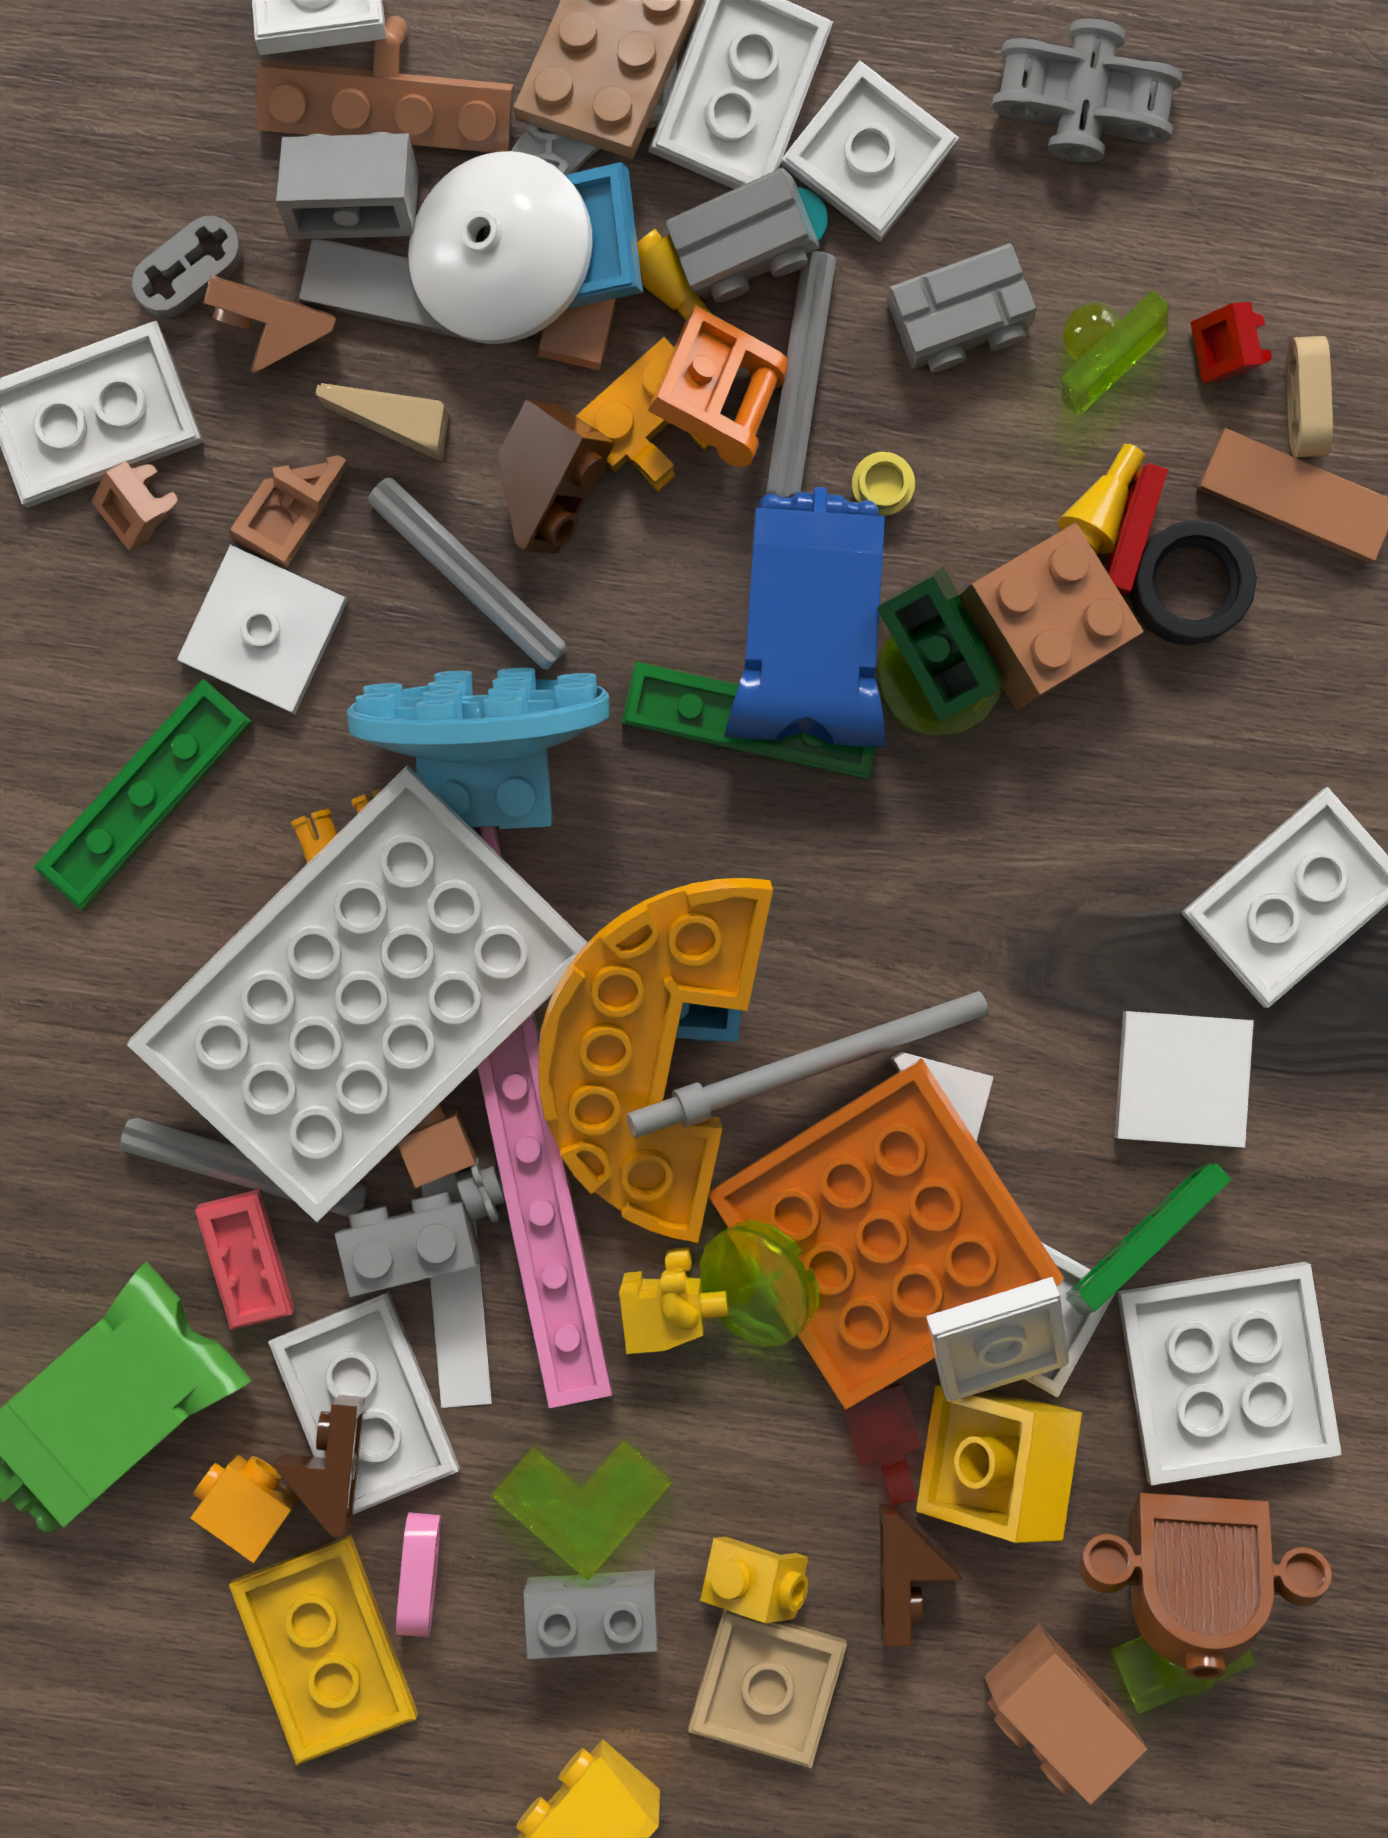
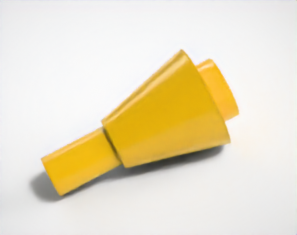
M654 229L637 242L641 280L644 288L673 311L677 309L685 321L696 305L711 313L690 287L670 233L662 238L658 231Z
M1124 444L1107 474L1101 476L1058 519V526L1061 531L1076 522L1096 555L1097 553H1112L1117 541L1129 493L1128 486L1145 458L1144 452L1134 445Z

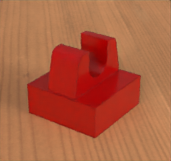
M1251 302L1230 303L1190 322L1202 384L1226 381L1261 366L1272 358L1271 350H1261L1257 329L1265 325V320L1261 314L1253 312Z

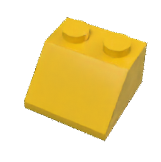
M935 1385L916 1512L1014 1543L1063 1541L1082 1412L1034 1399L990 1392H980L955 1401H947L942 1386Z
M602 1739L591 1753L581 1748L561 1771L558 1777L564 1783L548 1802L542 1797L537 1798L516 1825V1828L521 1832L519 1838H649L659 1827L660 1789Z

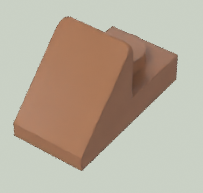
M210 275L204 296V303L215 307L213 318L248 330H250L253 319L264 322L251 366L252 373L267 367L333 330L336 320L335 316L331 313L214 275Z

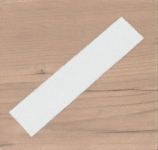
M458 1172L422 1185L423 1196L448 1191L451 1202L462 1199L455 1179V1173ZM473 1221L474 1228H475V1232H476V1237H477L476 1221ZM479 1263L476 1267L430 1278L441 1408L492 1404Z

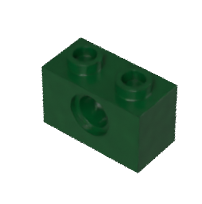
M944 567L894 594L876 607L940 722L998 691L1006 680Z

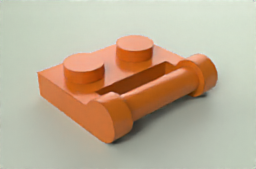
M696 305L686 319L647 411L717 448L719 457L727 464L736 467L748 466L752 463L759 446L756 434L775 388L782 386L785 380L788 359L780 351ZM742 366L748 370L751 381L735 421H732L721 415L720 412L738 368Z

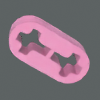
M408 1512L401 1561L396 1635L427 1638L430 1636L439 1559L441 1515Z

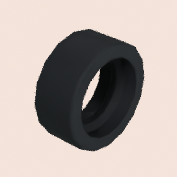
M1193 519L1171 524L1145 544L1130 591L1133 609L1145 627L1166 642L1191 646L1213 641L1238 624L1253 603L1257 582L1253 558L1239 536L1219 523ZM1186 546L1206 548L1216 554L1227 568L1230 581L1228 596L1221 608L1210 617L1198 620L1179 618L1166 610L1158 598L1155 586L1157 568L1164 557L1177 548Z

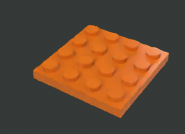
M922 1058L718 1184L708 1194L713 1205L845 1410L935 1358L926 1316L1053 1277L1057 1287L1064 1279Z

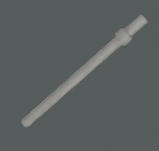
M977 991L704 1087L696 1082L673 1090L672 1098L627 1113L626 1120L629 1130L634 1138H638L681 1123L685 1128L711 1119L712 1111L983 1017L988 1014L987 1002L983 994Z

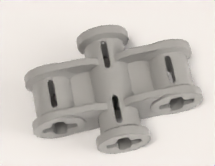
M1090 18L1073 21L1070 24L1068 33L1069 38L1073 41L1072 48L1026 38L1009 39L1002 44L1001 57L1005 60V67L1000 92L992 97V110L1004 117L1016 120L1058 125L1057 134L1049 138L1048 151L1052 155L1074 162L1100 161L1104 158L1105 145L1100 141L1101 134L1123 137L1144 143H1162L1172 138L1173 125L1168 122L1173 92L1182 83V72L1178 68L1160 62L1116 57L1117 48L1124 45L1126 30L1121 26L1101 19ZM1092 52L1095 54L1093 68L1090 67ZM1024 72L1027 73L1025 88L1022 87ZM1149 95H1150V96H1151V100H1150V105H1149V110H1148V109H1147V106H1148V100H1149ZM1081 114H1083L1082 129L1079 130Z

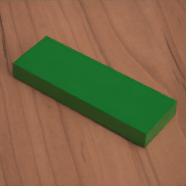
M1209 1163L1196 1168L1066 1293L1068 1296L1065 1299L1080 1315L1096 1312L1232 1179L1217 1163Z

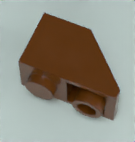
M526 399L497 455L514 541L524 551L558 553L561 546L568 542L577 528V515L589 492L600 483L607 469L606 460L615 445L614 441L559 404Z

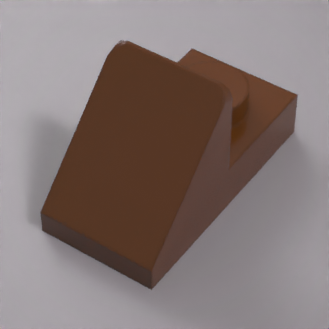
M339 1395L331 1404L330 1412L321 1411L317 1427L316 1449L326 1451V1458L282 1454L273 1463L279 1475L330 1536L344 1538L353 1523L365 1397Z
M879 1504L881 1634L885 1647L911 1646V1626H922L923 1602L921 1587H910V1581L961 1580L962 1577L957 1566L893 1504Z

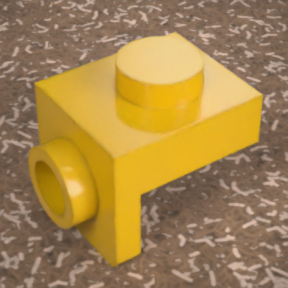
M729 1537L713 1538L700 1601L765 1624L794 1619L797 1611L802 1607L808 1592V1578L805 1575L808 1557L798 1553L780 1555Z

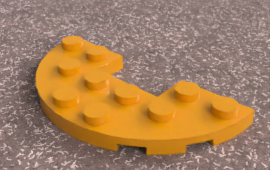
M728 878L691 883L665 891L625 911L602 928L577 954L556 986L545 1013L538 1048V1083L544 1118L560 1149V1156L573 1175L591 1194L596 1192L609 1204L621 1210L623 1218L649 1231L674 1239L696 1243L699 1241L722 1133L721 1120L719 1117H711L709 1120L686 1128L681 1123L634 1138L629 1130L626 1114L663 1101L683 1002L748 1011L773 894L770 880Z

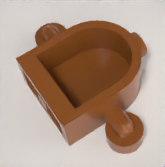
M1140 1493L1129 1516L1130 1545L1119 1536L1101 1534L1095 1536L1087 1543L1079 1562V1570L1083 1580L1095 1591L1114 1593L1126 1585H1131L1132 1611L1136 1625L1145 1641L1160 1656L1173 1664L1184 1667L1186 1675L1197 1679H1214L1224 1676L1226 1674L1225 1666L1237 1661L1249 1650L1271 1613L1274 1595L1282 1596L1287 1602L1296 1606H1310L1317 1603L1323 1597L1332 1580L1331 1567L1326 1558L1318 1551L1308 1547L1291 1549L1283 1556L1278 1565L1273 1563L1269 1501Z

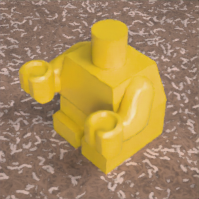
M689 1247L671 1248L666 1252V1270L662 1272L660 1279H643L642 1271L624 1273L619 1296L627 1354L666 1351L703 1336L706 1319L729 1317L727 1291L703 1293L701 1278H689L686 1271H690L692 1267Z

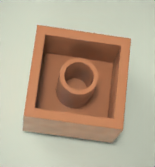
M1076 522L975 581L959 595L1006 678L1001 686L1016 711L1116 652L1144 632Z
M1037 1624L984 1676L992 1694L987 1704L997 1715L994 1718L995 1722L1019 1748L1022 1749L1028 1742L1034 1746L1032 1751L1042 1762L1040 1765L1041 1770L1065 1796L1070 1795L1076 1790L1091 1805L1148 1750L1129 1717L1040 1624Z

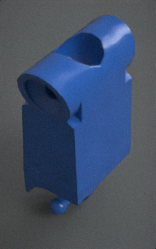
M814 487L813 493L797 492L792 498L767 494L760 500L759 508L755 510L744 672L731 708L724 734L725 738L778 741L788 736L807 733L831 745L885 748L884 718L875 680L879 612L876 607L880 605L885 516H879V509L874 502L869 500L861 501L860 503L848 502L843 495L827 494V487Z

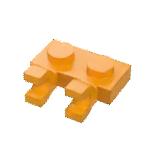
M665 337L658 341L576 415L615 442L606 460L607 466L613 472H616L624 463L629 461L657 493L677 477L673 471L675 468L674 464L660 449L649 442L669 424L664 419L647 411L674 350V347ZM689 434L704 452L711 446Z

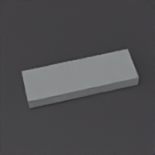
M312 239L299 295L301 304L465 339L446 329L425 309L412 283L409 258L322 239Z

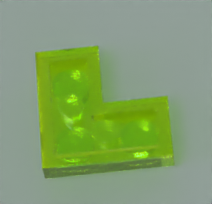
M623 1437L582 1485L534 1443L493 1490L491 1497L586 1580H589L672 1484V1478L628 1439Z

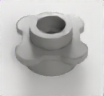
M477 1156L475 1165L455 1173L456 1183L471 1220L476 1221L489 1216L492 1223L499 1221L498 1215H500L498 1205L506 1202L502 1182L495 1167L491 1166L484 1169Z

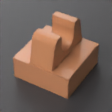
M125 461L105 472L91 502L125 547L131 551L150 540L155 528L171 514L178 498L174 492L168 493L162 498H154L146 487L153 482L158 472L155 467L146 464L131 468Z

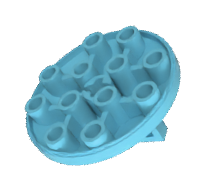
M529 667L498 670L497 679L493 680V688L488 690V695H473L471 671L439 672L434 674V682L428 683V686L402 689V684L398 683L368 685L363 687L364 695L356 696V702L347 710L348 731L352 736L392 752L416 757L417 775L473 830L474 827L499 826V829L551 826L552 807L548 748L575 738L610 716L609 693L602 687L597 686L596 674L574 673L560 675L557 677V680L536 679L535 668Z

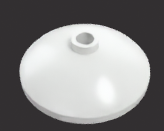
M508 151L481 155L464 162L445 175L435 185L421 205L415 218L414 230L409 241L408 256L412 283L419 300L429 314L454 334L467 340L486 344H502L521 340L536 334L554 322L576 297L585 280L590 264L592 227L587 207L580 193L571 181L550 163L536 156L521 152ZM490 225L491 230L487 239L476 243V235L480 229Z

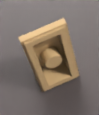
M321 383V386L317 385L316 396L325 408L427 456L443 461L450 416L442 401Z

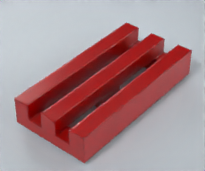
M1148 462L1145 466H1141L1132 479L1115 548L1112 553H1109L1105 570L1122 597H1125L1132 589L1169 470Z

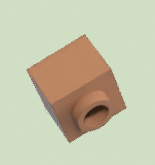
M438 1104L397 1144L415 1188L475 1165L477 1151L459 1107L443 1112L441 1105Z

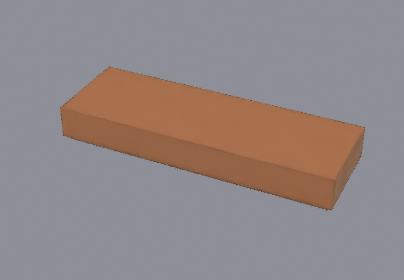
M1227 428L1221 431L1196 489L1369 564L1376 560L1388 532V497Z

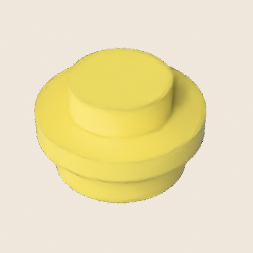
M873 453L865 457L857 465L852 477V493L858 503L865 500L874 502L879 509V516L894 515L903 510L913 496L915 490L914 473L910 465L902 457L894 453Z

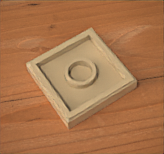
M722 1609L689 1722L688 1732L812 1768L846 1651V1639L785 1621L765 1624Z

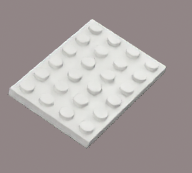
M407 765L130 1038L127 1046L308 1215L318 1222L554 992L567 967L587 942Z

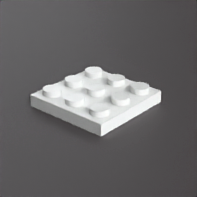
M1300 1262L1117 1291L1147 1481L1151 1485L1342 1455L1311 1264Z

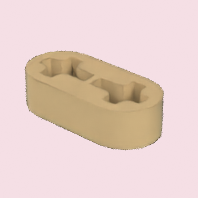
M1325 336L1291 337L1286 357L1288 427L1291 453L1293 457L1328 456L1333 439L1331 362L1328 340Z

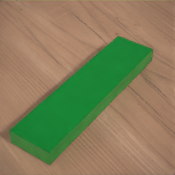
M635 661L621 722L623 726L869 780L876 748L831 745L807 733L788 736L778 741L725 738L724 734L739 687L738 684Z
M202 679L33 868L76 907L85 911L254 722L207 680Z

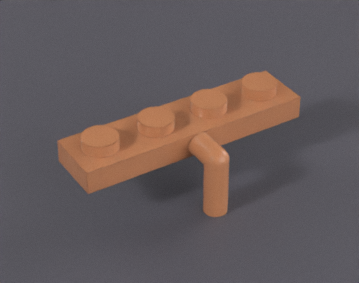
M391 16L385 21L386 39L374 40L373 71L264 60L257 66V130L302 135L325 134L328 136L367 135L374 132L408 133L411 145L491 153L508 152L511 148L514 84L399 73V49L408 34V25L399 16Z

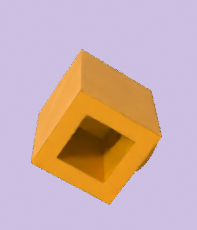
M237 1455L225 1469L215 1462L201 1480L192 1495L202 1502L190 1519L254 1563L300 1498L279 1484L282 1477L270 1464L255 1456H251L247 1461L240 1455Z

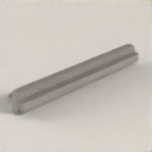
M819 251L807 253L808 263L800 268L787 352L788 365L786 377L782 385L766 489L767 494H775L784 498H792L797 492H801L836 259L833 255Z
M385 478L372 490L368 496L370 505L533 661L546 670L557 663L567 649L565 642L393 478Z
M139 1118L129 1119L123 1129L120 1148L124 1152L254 1190L261 1189V1192L292 1200L235 1146ZM357 1183L329 1212L348 1217V1215L364 1211L368 1198V1187L365 1184Z

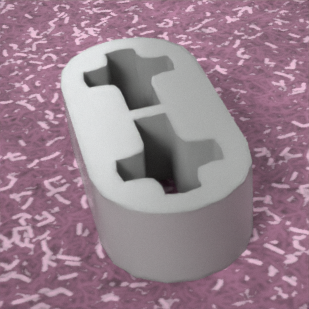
M202 216L191 222L141 261L135 268L132 277L133 292L140 304L150 314L160 318L175 317L185 312L205 296L210 275L227 279L239 268L244 256L243 244L234 227L225 219L217 216ZM211 235L216 241L223 239L225 236L227 237L222 243V248L225 252L222 259L215 261L212 256L206 255L194 265H190L205 251L200 242L204 237ZM184 268L186 269L185 272L171 283L176 292L171 298L165 300L160 294H156L151 298L148 297L155 290L153 283L150 281L155 275L161 273L164 278L170 279Z

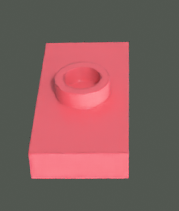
M261 1189L199 1204L195 1212L230 1330L292 1315L295 1306Z

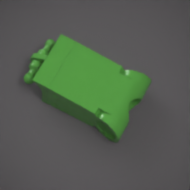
M148 1261L143 1263L131 1277L101 1321L94 1325L0 1408V1500L3 1504L9 1500L18 1511L29 1512L36 1520L38 1528L43 1532H54L60 1525L64 1528L190 1415L221 1400L253 1381L219 1342L205 1338L191 1330L181 1299Z

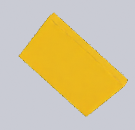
M352 1535L238 1577L229 1583L296 1765L417 1719L419 1713Z

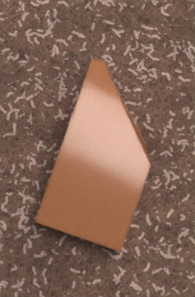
M336 455L326 457V463L290 469L289 465L272 468L273 478L263 480L231 527V539L272 564L286 570L339 483L347 467V460Z

